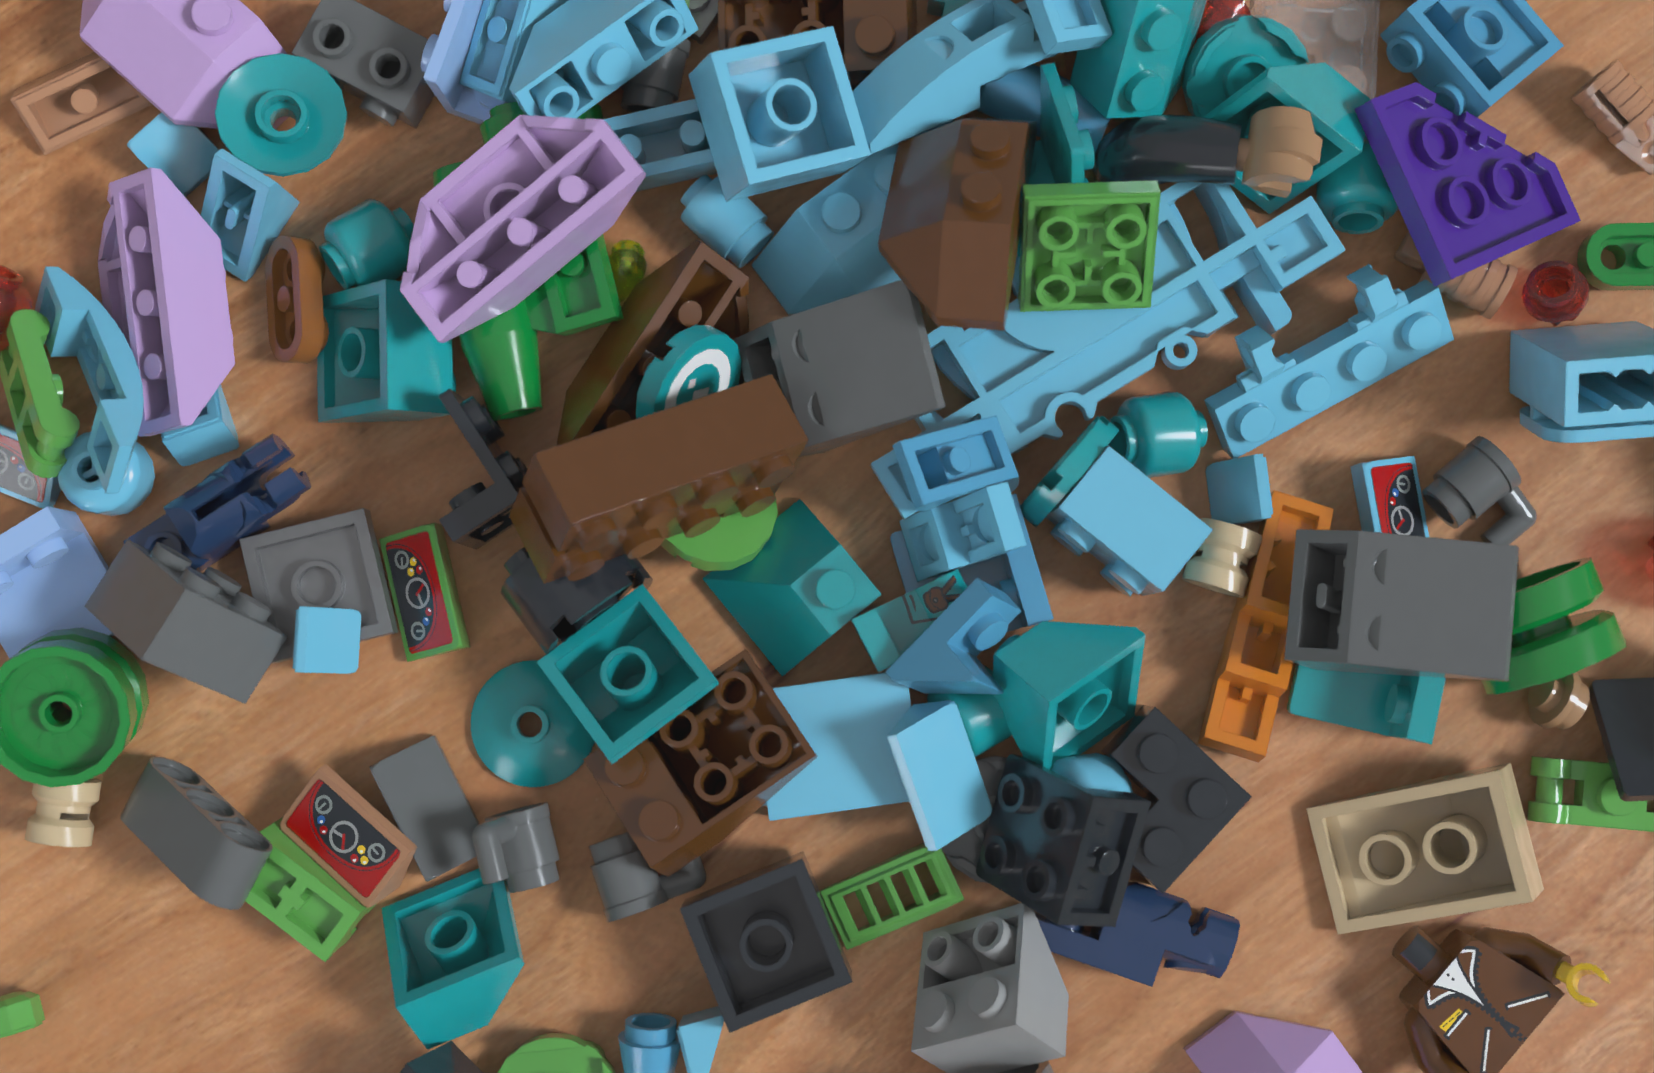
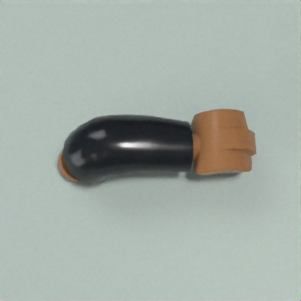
M1289 106L1268 107L1256 112L1251 117L1248 139L1241 138L1242 124L1197 116L1171 114L1126 119L1113 128L1100 141L1094 153V182L1157 180L1158 184L1168 182H1201L1235 185L1237 171H1243L1242 184L1265 194L1287 198L1291 193L1292 183L1309 181L1313 172V166L1320 163L1323 139L1315 134L1311 112Z

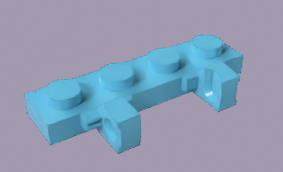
M1368 264L1347 276V279L1356 284L1358 290L1354 299L1358 314L1349 318L1348 322L1289 354L1286 352L1279 357H1275L1271 350L1275 343L1274 338L1258 325L1235 336L1234 338L1246 371L1236 375V383L1204 400L1223 450L1232 459L1238 458L1454 340L1439 288L1437 286L1434 287L1431 282L1425 279L1405 291H1401L1399 288L1393 290L1388 276L1379 274L1373 270L1372 265Z

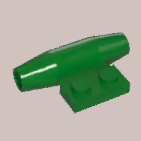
M463 162L449 164L434 171L433 186L435 187ZM603 234L517 306L459 335L462 350L493 420L514 419L543 409L537 330L568 336L624 319Z

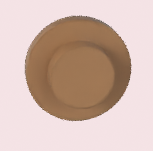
M1576 672L1551 682L1531 686L1528 693L1531 720L1547 729L1557 727L1563 730L1572 727L1581 719L1587 709L1590 698L1588 687L1581 682L1580 676Z

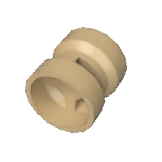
M1201 518L1200 520L1212 528L1213 531L1197 550L1202 553V556H1196L1187 562L1182 579L1214 592L1244 598L1250 579L1246 572L1240 569V566H1246L1249 559L1258 554L1262 536L1252 530L1231 523Z
M91 778L80 785L52 788L34 783L32 795L37 800L36 813L28 818L25 840L61 847L92 846L95 826L90 821L89 816L91 806L99 801L101 780Z

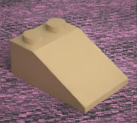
M1511 763L1442 776L1306 808L1338 935L1533 902L1544 890Z

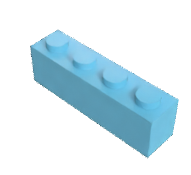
M695 99L603 119L609 124L647 174L635 192L699 178L706 174H717Z

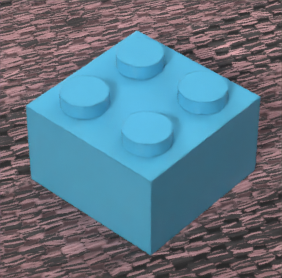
M833 26L712 52L688 75L726 202L841 174L871 155Z
M1110 446L1103 450L1082 477L1046 516L1047 519L1056 525L1050 534L1059 543L1077 556H1081L1083 552L1091 553L1105 565L1100 572L1101 576L1129 597L1133 592L1143 596L1164 592L1213 531L1212 528Z

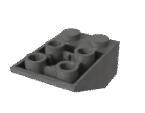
M902 280L771 321L734 339L741 356V369L745 383L772 374L809 439L799 457L830 451L945 408L919 300Z
M1296 530L1284 660L1324 671L1509 681L1519 547L1515 545L1369 531Z

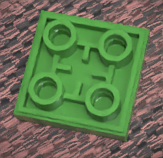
M1158 181L1022 185L1018 288L1020 312L1151 308L1161 194Z

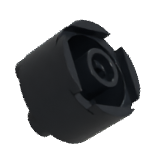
M523 547L504 564L510 576L504 582L501 595L547 655L557 647L558 642L562 641L563 643L620 601L632 588L635 590L643 584L648 590L653 579L637 558L628 559L627 555L623 554L605 561L598 571L583 579L569 581L567 576L544 584L526 548Z

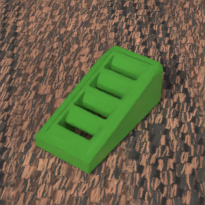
M924 842L820 890L846 950L965 900L942 849L928 851ZM924 861L939 890L928 897L914 869L915 865ZM901 871L915 900V903L906 907L903 906L890 878L891 875ZM877 881L892 911L891 914L882 918L867 889L868 885ZM854 891L869 924L857 928L843 898L844 895Z

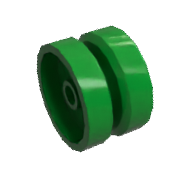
M1591 557L1563 563L1516 579L1509 681L1481 680L1487 694L1497 695L1513 692L1566 677L1596 664L1627 647V642L1614 612L1592 610L1569 616V614L1596 601L1604 591Z
M85 628L53 630L28 643L17 654L8 659L0 668V764L21 780L50 788L80 785L105 772L142 728L149 704L146 675L133 653L110 635ZM63 704H68L72 711L64 707Z

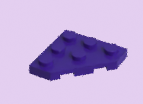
M1417 82L1373 98L1354 109L1434 287L1581 221L1554 162L1537 152L1526 156L1505 144V133L1467 111L1457 116L1435 103L1437 94Z

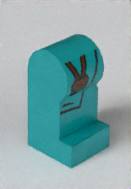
M958 569L851 620L877 672L890 667L967 588Z

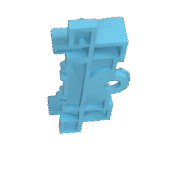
M1178 182L1160 194L1151 308L1020 312L1018 302L1020 257H1017L1012 282V291L1017 299L1009 303L1005 331L968 328L964 331L962 327L940 326L927 334L933 359L937 366L959 390L973 401L946 418L941 417L935 411L915 418L922 431L915 437L996 415L1011 456L1022 451L1040 437L1058 440L1063 435V432L1055 422V413L1058 407L1067 404L1076 406L1082 412L1084 420L1090 421L1095 415L1097 402L1150 371L1155 366L1159 351H1161L1163 363L1170 369L1181 370L1191 364L1197 356V345L1187 334L1207 338L1239 318L1238 313L1224 293L1226 289L1232 286L1256 325L1265 330L1269 335H1272L1287 325L1292 317V312L1280 291L1339 256L1346 249L1312 195L1259 228H1256L1229 184ZM1192 190L1198 197L1210 220L1219 247L1218 253L1204 261L1194 247L1186 224L1174 204L1177 199ZM1174 346H1179L1184 350V358H1178L1174 355ZM894 449L870 464L871 468L903 520L917 513L918 510L914 507ZM1019 477L1008 481L1011 493L1017 488Z

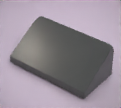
M435 735L370 766L371 773L400 831L417 846L413 857L427 882L476 857L472 832L480 823Z

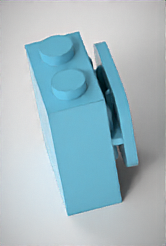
M1638 321L1510 331L1509 392L1529 405L1520 409V424L1541 439L1560 443L1654 437V329Z

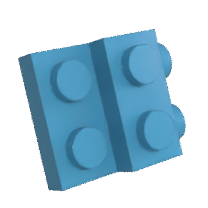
M1417 0L1380 34L1381 38L1387 43L1386 53L1393 67L1404 73L1411 72L1421 85L1437 94L1435 103L1457 116L1466 111L1476 117L1480 116L1564 46L1525 0Z

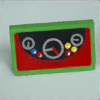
M434 522L379 539L407 662L470 648L443 525Z

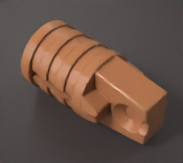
M1616 59L1584 84L1571 97V100L1583 109V113L1587 118L1592 119L1596 128L1607 136L1606 139L1645 172L1652 175L1654 174V99L1652 100L1647 95L1648 92L1635 82L1636 79L1631 73H1627L1622 63Z
M1408 232L1402 240L1394 259L1422 273L1419 282L1425 279L1431 282L1413 239ZM1496 259L1437 287L1440 290V294L1448 296L1449 299L1455 302L1459 301L1465 307L1471 310L1475 309L1480 312L1481 316L1491 319L1510 291L1518 268L1510 264L1506 266Z

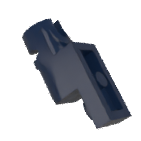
M272 433L244 451L240 457L227 462L210 473L201 483L164 506L165 515L127 539L151 551L157 542L167 545L192 561L190 568L202 572L207 567L241 547L239 539L261 534L271 526L267 520L293 504L301 494L311 489V483L306 472L301 471L298 473L291 467L266 482L267 476L295 457L285 442Z
M1128 882L1115 927L1092 926L1091 931L1084 930V926L1057 925L1041 914L1035 913L1051 952L1153 987L1161 960H1165L1164 968L1204 973L1221 978L1232 958L1240 929L1238 919L1207 907L1201 908L1197 912L1196 918L1189 923L1188 920L1192 915V911L1187 900L1166 892L1162 893L1157 889L1138 882Z

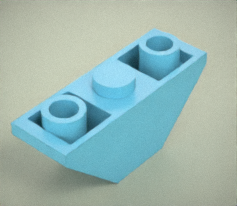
M568 0L534 24L509 89L525 115L576 119L694 34L699 28L685 0Z

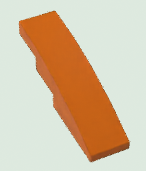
M1276 490L1271 492L1273 515H1271V518L1261 521L1257 532L1262 536L1258 554L1249 559L1245 570L1250 580L1244 598L1237 597L1198 739V744L1258 763L1266 757L1279 697L1287 691L1293 662L1284 660L1296 530H1330L1334 512L1333 508Z

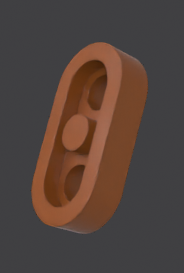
M279 236L269 248L265 265L269 343L274 356L279 361L308 364L317 358L328 341L329 328L324 317L322 294L325 262L311 239Z

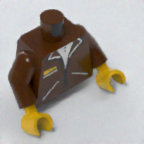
M1415 926L1398 940L1392 950L1393 957L1414 974L1400 992L1399 998L1408 1009L1403 1024L1415 1063L1423 1073H1499L1565 994L1555 985L1561 982L1565 983L1569 994L1577 1002L1586 1007H1595L1598 1004L1594 1000L1579 994L1577 988L1579 980L1585 975L1593 974L1610 984L1608 976L1598 966L1590 963H1580L1573 966L1571 965L1570 956L1529 933L1483 927L1469 935L1455 929L1439 945L1418 926Z

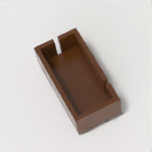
M770 374L534 453L522 482L524 487L520 488L509 517L544 584L567 576L569 581L580 580L598 571L605 561L626 554L628 559H636L654 551L663 543L664 539L680 533H684L687 538L699 536L720 522L721 518L719 515L724 518L740 512L742 517H749L765 510L776 500L774 494L783 480L794 472L795 467L793 464L809 439L773 375Z

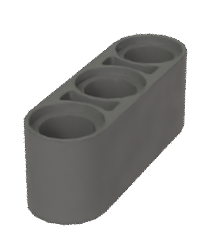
M154 756L149 759L120 816L123 823L190 891L204 901L220 908L238 910L243 906L273 850L269 840L199 774L179 762L164 757Z

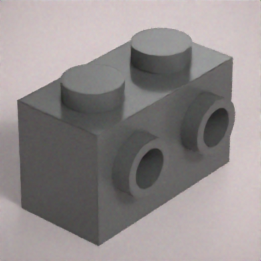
M321 0L292 51L294 56L305 57L326 69L341 90L363 100L359 107L363 112L390 127H393L397 119L417 128L435 95L424 80L425 72L421 70V58L428 39L355 0Z

